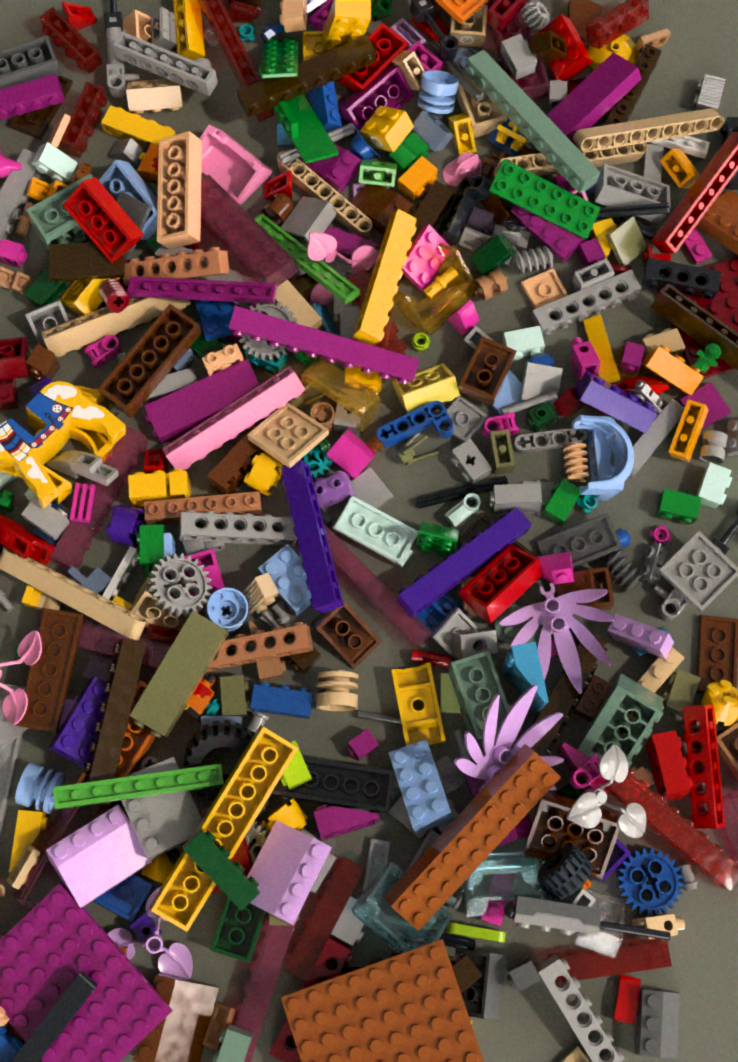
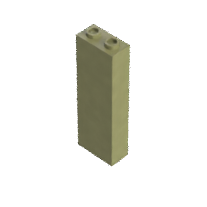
M192 611L131 712L130 716L134 718L133 723L141 728L145 725L151 728L150 733L158 738H161L162 735L168 737L229 632Z

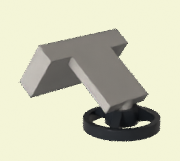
M502 220L501 225L495 224L493 235H505L512 246L522 251L527 249L530 232L525 231L527 226L524 224Z

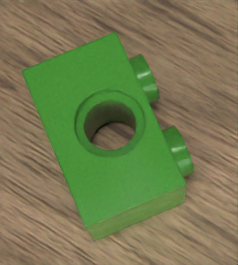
M362 160L359 183L395 187L397 164Z

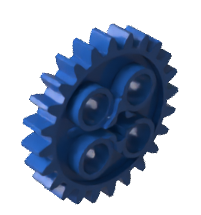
M642 848L641 855L637 850L633 851L634 858L629 855L627 857L629 862L623 861L621 863L625 868L617 870L622 874L621 877L616 878L622 881V884L617 886V888L623 889L620 896L627 897L624 902L625 904L632 903L631 910L638 907L639 914H642L644 909L647 916L651 915L652 910L654 915H659V909L666 913V906L670 909L674 908L671 901L679 902L675 895L682 894L678 887L684 886V884L678 882V879L682 878L683 875H677L676 873L680 867H673L676 860L668 861L669 854H665L662 857V850H658L654 854L653 848H650L648 853L645 848ZM652 862H655L659 867L656 874L650 870ZM641 865H644L645 872L642 870ZM633 871L640 873L641 878L639 882H635L632 879ZM648 878H653L654 880L651 885L646 884ZM662 881L668 885V890L665 893L659 888V884ZM643 890H647L650 894L648 901H644L641 898ZM654 890L659 896L658 899H656Z

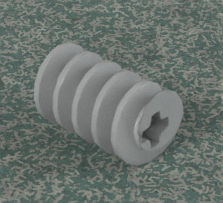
M543 246L542 250L539 247H536L535 251L533 249H529L528 252L522 250L521 254L516 251V254L513 256L516 273L520 269L522 274H524L525 268L532 272L533 266L536 271H539V265L545 270L546 264L553 268L552 251L547 246Z

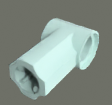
M475 493L467 494L461 502L444 515L447 521L456 528L471 514L479 510L480 497ZM468 500H474L476 501L477 505L475 507H469L466 502Z

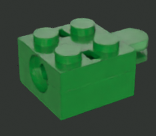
M163 524L140 525V531H137L136 534L137 543L140 546L136 557L140 567L145 571V581L148 577L152 578L149 574L151 571H154L152 569L153 566L160 559L164 560V533H167Z

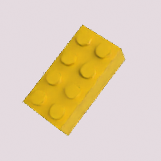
M333 0L323 29V51H330L365 35L371 20V0Z

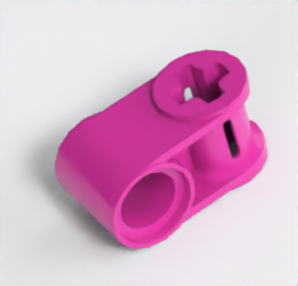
M107 335L84 349V353L90 357L94 368L104 365L122 352V346L114 335ZM110 344H116L115 347L108 348Z
M506 413L488 418L482 428L483 436L488 439L490 432H492L487 426H493L496 429L495 431L509 429L510 436L518 434L520 430L516 426L515 413Z
M597 753L571 774L569 780L573 788L577 790L583 789L601 777L598 769L600 760ZM577 774H581L582 776H584V784H579L577 782Z

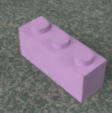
M618 614L615 615V620L612 621L607 630L613 640L663 659L667 658L674 644L669 633Z

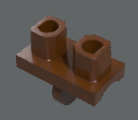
M502 151L500 155L493 154L492 158L498 161L484 156L481 174L490 177L499 161L505 158L506 152Z

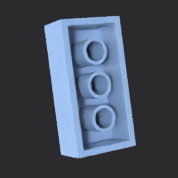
M115 160L99 179V182L115 201H117L121 191L152 206L142 230L144 236L141 238V240H148L157 231L158 198L129 162Z
M427 739L388 752L415 833L453 821L454 817Z

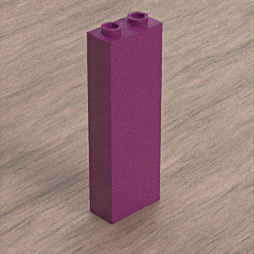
M613 52L546 116L574 143L573 136L578 130L592 127L642 80L639 68Z
M245 359L145 405L144 407L147 412L144 415L148 424L152 422L154 428L151 431L154 438L159 439L163 444L192 430L258 387L259 383L248 359Z

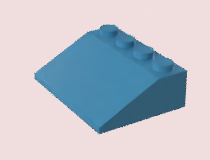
M536 641L511 646L503 663H501L503 675L506 674L507 680L520 696L532 685L538 686L530 705L531 711L534 714H538L549 700Z

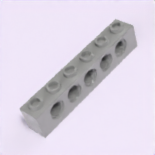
M121 31L113 44L118 59L209 97L218 84L215 69Z
M631 269L534 309L531 319L535 326H540L542 335H550L558 328H567L575 321L579 320L581 322L592 314H601L609 307L615 308L626 300L632 301L636 299L641 286ZM616 289H621L623 293L617 292ZM599 296H605L607 299H601ZM583 302L589 303L590 306H585ZM567 309L573 310L574 313L567 312ZM550 316L557 317V320L551 319Z
M187 510L181 512L179 518V541L276 546L288 544L289 546H294L297 542V537L293 531V527H295L294 521L288 515L273 517L269 514L254 516L250 513L234 515L231 512L215 514L212 511L196 513L195 511ZM201 523L204 528H198L195 524ZM215 524L222 525L223 529H217ZM234 525H240L243 530L235 529ZM253 526H259L262 531H256ZM272 527H278L281 532H275Z
M555 954L535 967L591 1061L622 1062L625 1060L619 1048H613L611 1043L614 1040L608 1030H602L600 1025L603 1022L598 1013H592L589 1007L592 1003L587 995H581L578 990L581 985L575 975L570 977L567 972L570 967L564 957L560 959ZM558 976H565L561 984L555 983ZM568 995H576L572 1002L566 1001ZM586 1012V1017L583 1020L577 1019L579 1013ZM596 1030L597 1035L594 1038H589V1033ZM602 1049H608L606 1055L599 1056Z

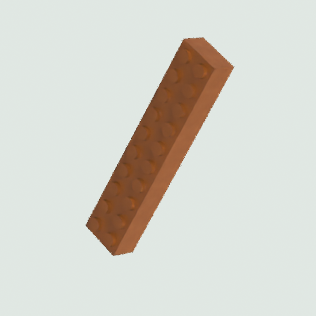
M524 744L384 895V898L395 911L419 931L561 777L534 750Z

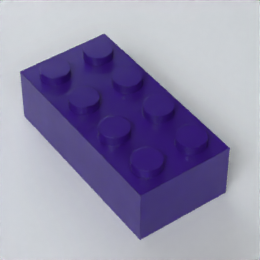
M96 676L88 680L48 747L82 769L90 758L91 753L88 752L91 741H94L96 733L93 732L95 722L99 721L100 717L98 708L100 702L104 701L105 693H103L105 682Z

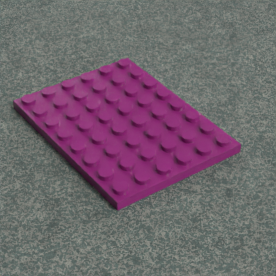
M63 883L54 888L0 939V1006L5 1010V1014L10 1019L9 1023L25 1042L81 971L98 983L95 990L41 1058L42 1062H119L173 1011L86 909L78 906Z

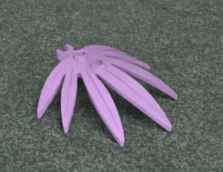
M550 583L551 590L549 592H545L543 586H540L541 594L546 597V601L521 608L504 618L499 624L500 626L518 625L533 617L519 631L511 646L527 643L535 634L539 625H543L537 650L544 681L550 664L551 634H553L563 668L574 688L579 694H582L581 665L569 628L572 629L579 641L593 656L607 666H610L611 662L597 639L573 617V614H576L582 618L597 622L614 621L615 617L605 611L590 606L577 605V603L595 601L606 595L608 591L607 589H585L555 598L553 583Z
M532 685L514 703L500 726L496 740L495 734L500 695L496 694L484 721V755H482L475 738L468 731L465 732V746L475 764L466 758H456L454 764L463 773L474 778L486 780L485 784L481 786L479 793L524 744L531 748L563 716L562 713L556 712L541 719L527 729L513 745L538 686ZM540 756L550 767L564 762V759L559 756ZM552 786L550 790H556V787Z

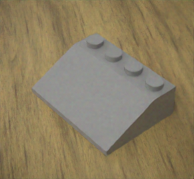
M172 757L126 777L179 770V766L175 758ZM190 791L121 800L147 859H154L186 843L203 820Z

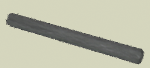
M435 40L433 42L430 41L429 49L443 62V65L451 74L459 78V83L476 102L483 100L484 93L454 60L445 61L439 56V43Z

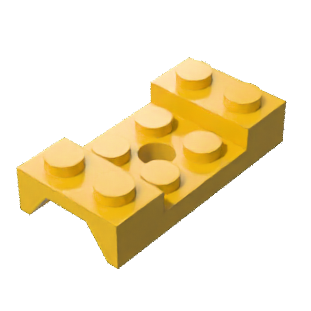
M426 663L407 669H392V681L405 746L427 739L429 745L444 743L446 739L431 664ZM416 700H420L424 704V708L420 711L413 708L412 704Z

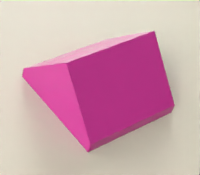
M348 429L325 456L355 480L377 453Z

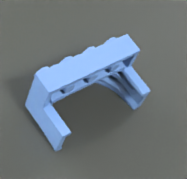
M579 415L572 421V428L585 429L591 475V482H588L587 486H580V495H594L597 501H608L623 490L624 481L632 471L634 463L632 443L623 428L615 422L614 417ZM612 451L615 459V467L611 465L610 458L612 455Z

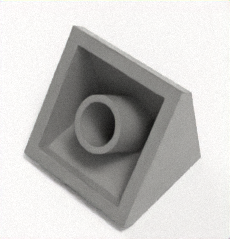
M60 299L25 313L38 344L41 346L46 345L41 333L42 331L69 321Z

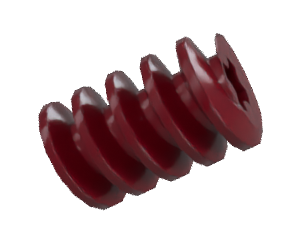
M107 279L99 287V293L112 312L120 313L128 306L130 301L129 295L117 279Z

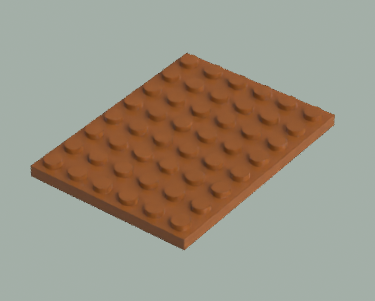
M443 939L281 996L301 1062H484Z

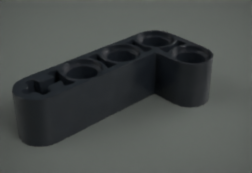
M483 175L465 177L460 181L437 231L450 246L457 244L461 239L464 228L471 217L477 201L488 199L493 194L489 192L492 184Z

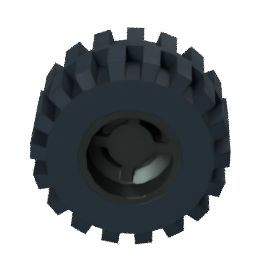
M568 845L556 851L545 861L536 879L554 900H562L583 886L593 870V864L576 845Z

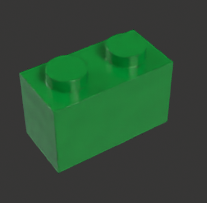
M564 478L561 483L556 482L551 490L554 493L551 499L547 497L542 505V508H544L542 515L560 526L564 523L580 496L579 487Z
M664 488L660 494L656 515L661 516L665 520L675 519L679 520L682 524H693L698 519L702 497Z

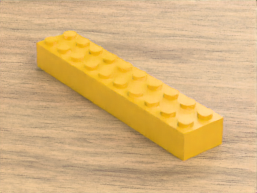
M260 725L195 833L200 828L204 832L209 830L216 838L214 842L219 847L223 845L230 852L229 858L232 859L298 750V747ZM183 851L152 901L150 910L187 932L216 884Z

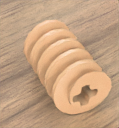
M577 442L565 444L563 446V453L565 454L563 457L565 461L564 468L566 469L564 473L567 476L565 480L572 484L586 482L584 478L588 477L589 473L583 471L588 469V466L583 465V463L587 462L588 459L582 458V456L587 455V451L581 450L587 447L586 444Z

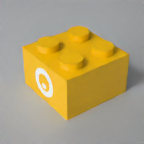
M379 106L362 127L360 133L370 147L394 152L413 129L414 125L406 111Z

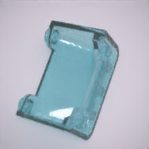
M523 851L490 854L461 885L467 917L483 915L487 911V901L514 899V896H523L550 901L549 894L536 879L543 861L523 854Z
M390 862L386 864L363 892L351 910L358 919L400 954L439 940L453 915L442 905L419 931L414 928L384 898V895L403 876L401 868Z

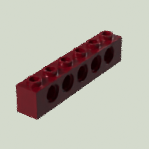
M330 936L303 988L317 984L319 977H325L328 980L342 975L340 973L342 966H348L353 956L350 954L352 948ZM335 958L338 961V966L334 969L327 966V959ZM286 1019L269 1054L282 1062H298L300 1056L296 1045H291L287 1041V1037L293 1034L288 1019Z

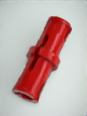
M413 649L411 661L425 664L430 663L431 667L436 665L449 668L451 656L435 654L434 651L424 652Z

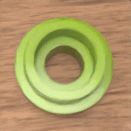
M417 333L413 336L411 343L414 349L424 351L429 347L430 339L424 333ZM421 340L424 344L420 345L417 342Z

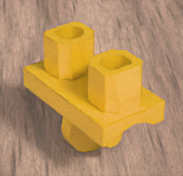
M512 121L508 124L509 127L513 128L512 131L499 124L496 141L505 145L509 136L514 138L510 148L518 153L524 145H528L529 140L517 134L518 131H521Z

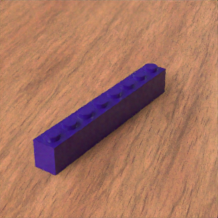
M299 460L291 468L287 466L281 468V480L286 488L285 497L290 505L289 514L294 521L295 527H293V531L299 542L297 548L303 559L302 568L307 576L306 585L312 597L310 602L315 610L325 613L344 606L310 466L304 461Z
M518 508L513 511H506L501 516V520L498 522L495 520L490 523L486 531H479L474 535L470 543L464 542L458 548L459 551L455 554L452 552L448 554L440 565L438 563L433 565L429 569L428 574L425 576L421 574L414 580L413 585L403 587L399 591L397 602L411 619L501 553L508 545L513 544L525 535L532 524Z

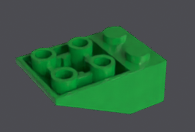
M422 521L418 532L416 548H419V551L424 553H430V551L438 553V556L445 558L451 552L454 554L459 530Z

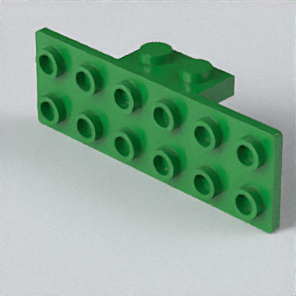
M291 37L278 41L275 38H270L263 42L262 62H259L260 79L298 76V40H294Z
M303 94L287 102H278L279 105L272 108L304 163H311L338 155L336 146Z
M505 159L502 161L489 189V192L585 240L588 238L600 211V207Z

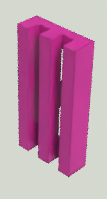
M75 484L70 521L90 523L96 490L94 484ZM80 489H82V495H81L79 513H78V518H77V517H76V512H77L79 494H80ZM87 490H90L86 518H83Z

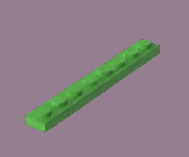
M263 213L248 222L250 229L346 305L360 296V290L324 261L311 260L305 246Z
M221 764L57 786L53 787L56 810L223 786L224 782Z

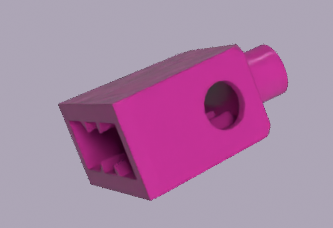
M579 337L571 341L570 361L578 383L586 370L598 376L601 362L591 342H582V339Z

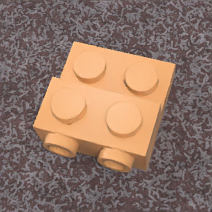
M236 343L234 345H226L220 351L206 354L202 361L207 375L210 376L243 361V356Z

